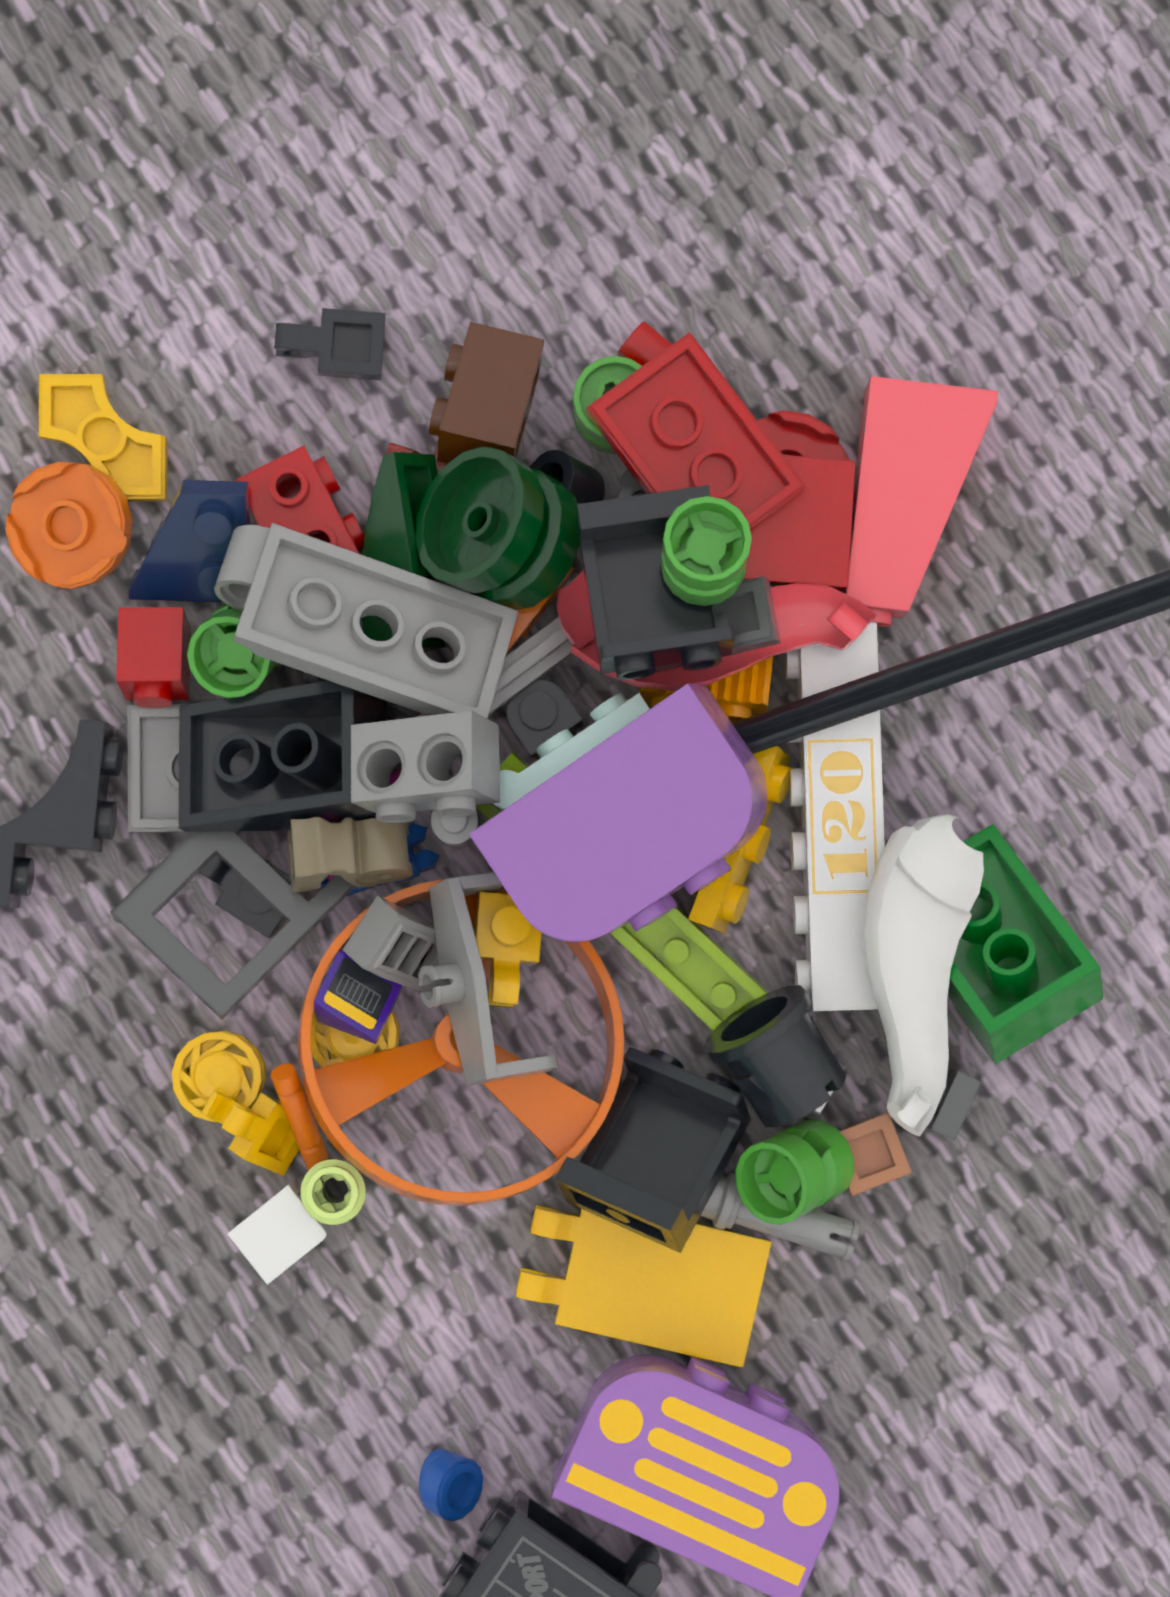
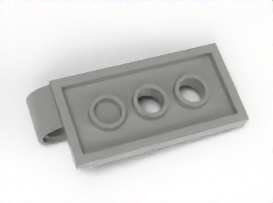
M272 523L270 528L258 525H242L234 529L214 587L215 594L222 602L236 610L242 611L233 641L245 646L255 655L426 715L472 710L488 719L518 611L274 523ZM366 616H378L384 619L390 625L393 637L386 641L370 639L363 633L360 627V619ZM430 637L444 640L452 648L454 660L448 663H438L431 660L423 651L422 641Z

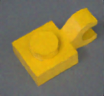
M479 892L477 894L474 934L481 959L491 960L488 988L489 1006L514 1008V1005H518L520 963L537 964L539 962L542 932L525 919L509 894Z
M213 1091L201 1112L204 1116L223 1124L222 1129L235 1135L228 1149L242 1159L281 1176L285 1175L299 1151L281 1102L262 1092L250 1109L218 1091Z

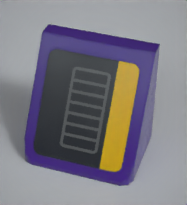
M339 950L314 1001L316 1020L319 1023L377 1044L402 991V985L361 968L344 951Z

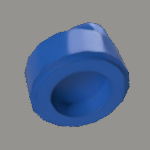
M441 1448L433 1450L426 1457L420 1471L419 1492L423 1506L430 1513L444 1520L454 1522L464 1518L479 1501L483 1487V1474L481 1467L475 1460L460 1453L450 1452Z

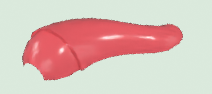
M583 569L568 586L559 589L557 612L562 631L573 644L570 652L600 672ZM796 583L770 587L781 641L780 644L721 657L722 663L706 669L685 670L683 667L654 673L644 678L620 681L636 687L676 691L687 683L701 684L702 686L709 685L741 672L772 656L815 644L844 651L865 631L876 614L860 600L828 585ZM616 672L604 674L617 679Z

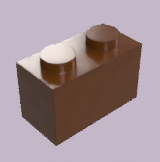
M470 322L464 345L453 343L449 352L444 375L445 381L453 382L448 399L437 397L431 415L429 434L439 436L437 461L448 464L462 452L483 446L502 450L517 458L541 370L544 339Z

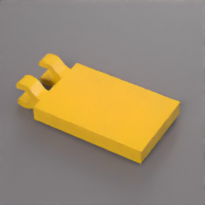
M540 1205L535 1206L530 1233L552 1239L573 1242L565 1277L521 1267L516 1297L534 1302L558 1305L555 1318L556 1325L743 1368L772 1244L771 1240L726 1229L720 1230L713 1226L696 1223L682 1252L679 1253L583 1209L580 1210L578 1215Z

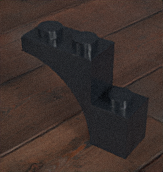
M80 719L72 753L57 781L33 807L19 817L0 826V907L20 908L21 896H30L34 881L33 858L25 857L26 845L102 852L103 839H113L116 828L117 805L116 802L107 801L109 776L120 775L123 761L122 738H113L114 726L107 722Z

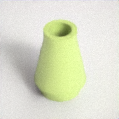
M330 1159L317 1163L306 1173L301 1184V1200L305 1210L312 1218L324 1224L338 1225L351 1220L361 1210L365 1201L366 1189L361 1174L354 1166L342 1160ZM330 1178H335L337 1181L343 1180L347 1184L348 1193L344 1195V1199L336 1200L328 1195L326 1184Z

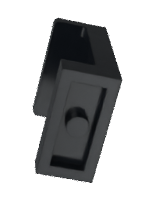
M709 485L577 504L576 525L601 674L616 672L617 679L633 680L656 673L655 666L682 662V667L685 670H700L717 666L722 663L721 656L731 655L735 639L733 627L728 624L725 601L707 606L687 603L672 593L664 581L661 569L663 537L668 519L677 507L688 500L704 496L711 497Z
M629 1047L623 1057L628 1072L604 1122L592 1138L580 1162L567 1156L555 1180L568 1203L681 1253L750 1123L751 1117L744 1097L741 1095L740 1088L730 1080L713 1073H708L703 1078L686 1071L679 1060L660 1050L651 1049L649 1054Z

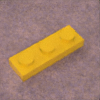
M779 746L753 754L763 771L767 786L765 815L754 836L743 847L725 859L731 870L698 891L688 920L700 926L726 934L729 923L736 924L745 910L749 888L743 885L752 862L758 864L763 859L771 837V828L766 826L774 802L781 804L789 791L790 771L793 769L788 766L791 756Z

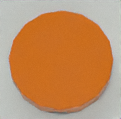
M59 461L36 468L18 484L12 496L15 499L11 505L10 514L6 516L5 531L12 555L28 575L51 586L75 589L103 581L120 566L131 545L133 519L126 495L111 476L90 464Z

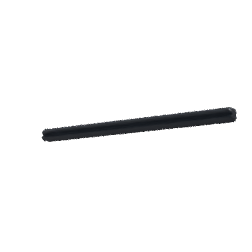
M1170 569L732 724L752 754L1165 611L1170 609Z

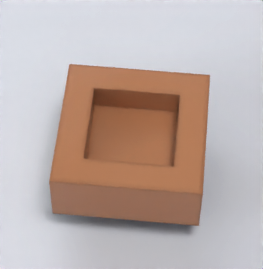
M883 1112L839 1129L840 1133L848 1141L854 1156V1175L848 1187L851 1196L912 1173L889 1112Z

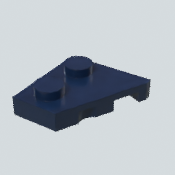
M183 480L171 502L168 515L164 521H161L152 538L148 553L139 570L136 569L131 579L128 591L129 600L222 602L215 594L214 587L235 528L242 525H250L248 482Z

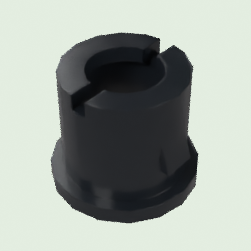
M801 985L776 989L752 1000L720 1023L707 1037L703 1047L714 1063L727 1066L734 1077L733 1082L741 1088L765 1127L776 1128L807 1116L831 1098L828 1092L839 1090L845 1082V1072L816 1027L813 1017L808 1014L812 1000Z

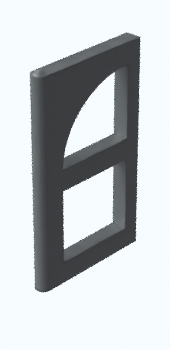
M241 831L191 832L110 913L113 915L115 922L121 923L206 1006L223 1020L356 886L345 881L340 875H335L308 902L298 892L291 893V885L238 836ZM216 855L288 922L227 984L220 980L154 917Z

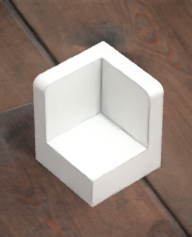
M295 1181L288 1184L227 1233L267 1285L327 1236V1231L322 1224L312 1218L305 1210L302 1200L298 1195L301 1189Z

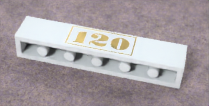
M877 622L870 623L856 641L844 651L815 644L784 653L786 680L797 679V700L879 672ZM880 710L788 742L799 743L800 768H793L790 771L789 803L790 807L801 806L802 832H791L792 870H803L804 896H793L794 934H805L806 960H795V985H801L811 998L812 1002L809 1011L878 1009L867 972L862 933L866 896L876 863L885 848Z

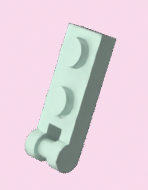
M622 692L606 700L590 713L595 723L574 737L568 728L557 733L536 749L541 759L520 773L511 770L500 771V803L493 804L503 811L650 710L640 693L628 701Z

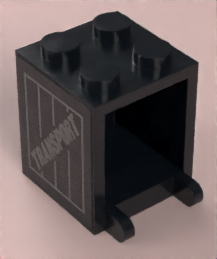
M518 1490L510 1503L499 1498L492 1506L478 1529L481 1532L476 1541L480 1545L473 1558L464 1551L460 1554L442 1582L444 1588L439 1597H651L662 1580V1571L658 1565L660 1560L659 1551L651 1543H641L635 1548L625 1563L524 1492Z

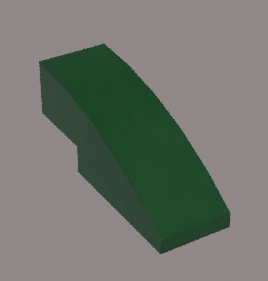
M406 452L384 454L373 489L365 530L363 555L433 581L444 583L435 579L421 564L415 543L418 511L427 488L438 475L435 454ZM378 616L362 618L363 633L370 639L386 641L393 637L392 629L384 619ZM436 637L426 638L422 641L424 653L446 646H444V640Z

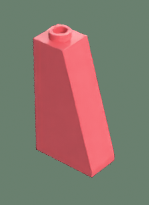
M870 377L865 387L854 483L848 588L842 592L860 600L876 614L871 623L877 622V627L892 626V617L903 618L909 612L996 407L998 391Z

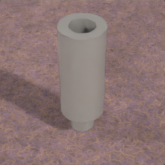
M436 809L431 814V827L435 835L446 845L455 848L465 847L474 842L469 833L481 826L477 811L473 815L460 817L438 815Z

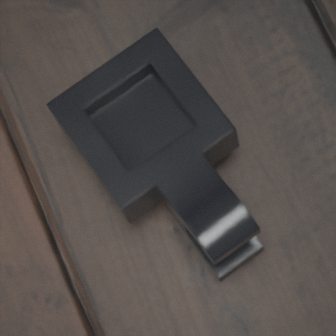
M322 308L321 327L276 323L274 346L276 356L293 358L319 357L318 376L381 381L386 313Z
M216 855L199 872L225 888L215 905L265 937L270 938L283 917ZM263 859L291 885L290 875Z

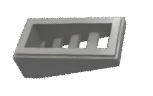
M377 895L343 948V951L361 968L375 975L422 993L433 991V988L437 987V985L419 987V973L423 966L439 965L434 923ZM404 932V934H403L402 937L400 938L399 942L397 943V945H396L395 948L393 949V951H392V953L390 954V956L387 957V955H388L389 952L391 951L392 947L394 946V944H395L396 941L398 940V938H399V936L401 935V933ZM417 937H418V938H419L418 941L416 942V944L414 945L413 949L411 950V952L409 953V955H408L407 958L405 959L404 963L402 964L401 962L403 961V959L405 958V956L407 955V953L409 952L410 948L412 947V945L414 944V942L416 941V939H417ZM433 943L434 946L432 947V949H431L430 952L428 953L427 957L425 958V960H424L423 963L421 964V966H420V968L418 969V971H416L415 969L417 968V966L419 965L420 961L422 960V958H423L424 955L426 954L427 950L429 949V947H430L431 944Z

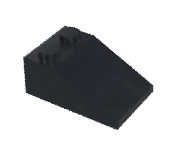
M327 680L250 693L242 697L221 698L180 705L179 829L185 832L289 831L291 819L321 817L330 823H340L344 818H352L354 821L376 818V813L351 803V725L387 721V701Z

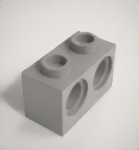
M472 710L351 725V803L376 813V820L386 823L411 822L416 819L417 811L435 809L436 813L442 816H469L476 813V805L500 803L499 725ZM462 754L461 769L456 776L449 779V769L452 762ZM401 762V774L397 781L390 785V774L393 768Z

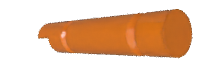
M288 1063L281 1064L271 1071L270 1077L278 1093L279 1100L307 1171H309L317 1163L328 1160L329 1154L295 1066Z

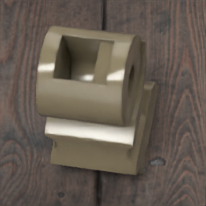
M321 817L291 819L287 835L291 893L321 888V882L328 875H340L345 881L357 887H377V884L391 883L410 878L413 875V870L408 855V822L386 823L377 821L376 818L361 821L344 818L340 823H330Z

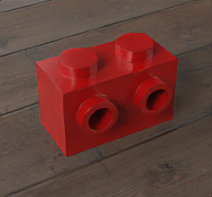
M304 445L235 479L236 481L248 482L249 508L258 526L270 528L272 523L358 554L359 551L364 549L365 536L353 512L341 518L330 497L341 491L325 457L323 456L312 461Z

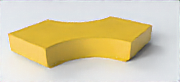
M39 374V437L42 440L66 444L79 451L92 466L113 478L126 495L128 502H167V438L160 434L140 431L122 420L109 401L103 374Z

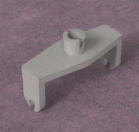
M490 872L447 878L430 887L439 965H426L420 969L419 987L437 985V987H434L433 991L420 994L428 1008L446 1004L467 1086L529 1076L558 1069L557 1055L496 1064L485 972L465 900L467 895L505 890L496 874Z

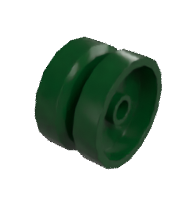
M483 446L462 452L440 470L427 488L418 511L415 543L421 564L435 579L454 588L470 592V594L514 610L534 607L552 594L571 570L580 546L576 525V497L561 481L542 471L529 468L523 461L502 450Z

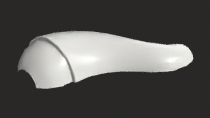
M948 814L920 819L911 827L904 826L892 833L876 863L866 896L862 933L867 972L887 1039L892 1078L887 1110L897 1124L917 1136H920L931 1122L946 1087L949 1060L947 996L951 967L959 939L972 916L970 910L979 895L984 873L983 852L974 850L958 838L952 828V821L960 817Z

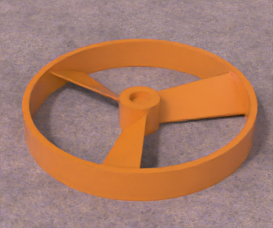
M445 879L420 883L401 889L384 897V899L398 906L430 899L429 888ZM505 889V890H501V891L490 892V893L508 894V892L506 891V889ZM477 894L465 896L473 930L475 928ZM368 907L353 919L334 939L310 981L302 1005L297 1043L299 1069L304 1091L319 1126L333 1146L358 1171L377 1184L399 1195L417 1201L450 1206L481 1205L521 1194L546 1181L559 1172L567 1156L572 1159L577 1157L595 1136L609 1112L620 1082L624 1057L623 1018L616 990L602 959L589 941H564L587 971L596 990L605 1021L607 1058L603 1085L598 1101L591 1100L545 1072L482 1083L558 1159L541 1172L526 1180L493 1190L451 1192L427 1188L391 1174L371 1161L354 1146L342 1132L339 1125L439 1067L450 1072H464L449 1014L438 1023L430 1039L314 1069L311 1023L315 998L327 969L335 959L338 951L349 941L370 908ZM482 960L487 986L491 960ZM494 1043L496 1064L522 1060Z

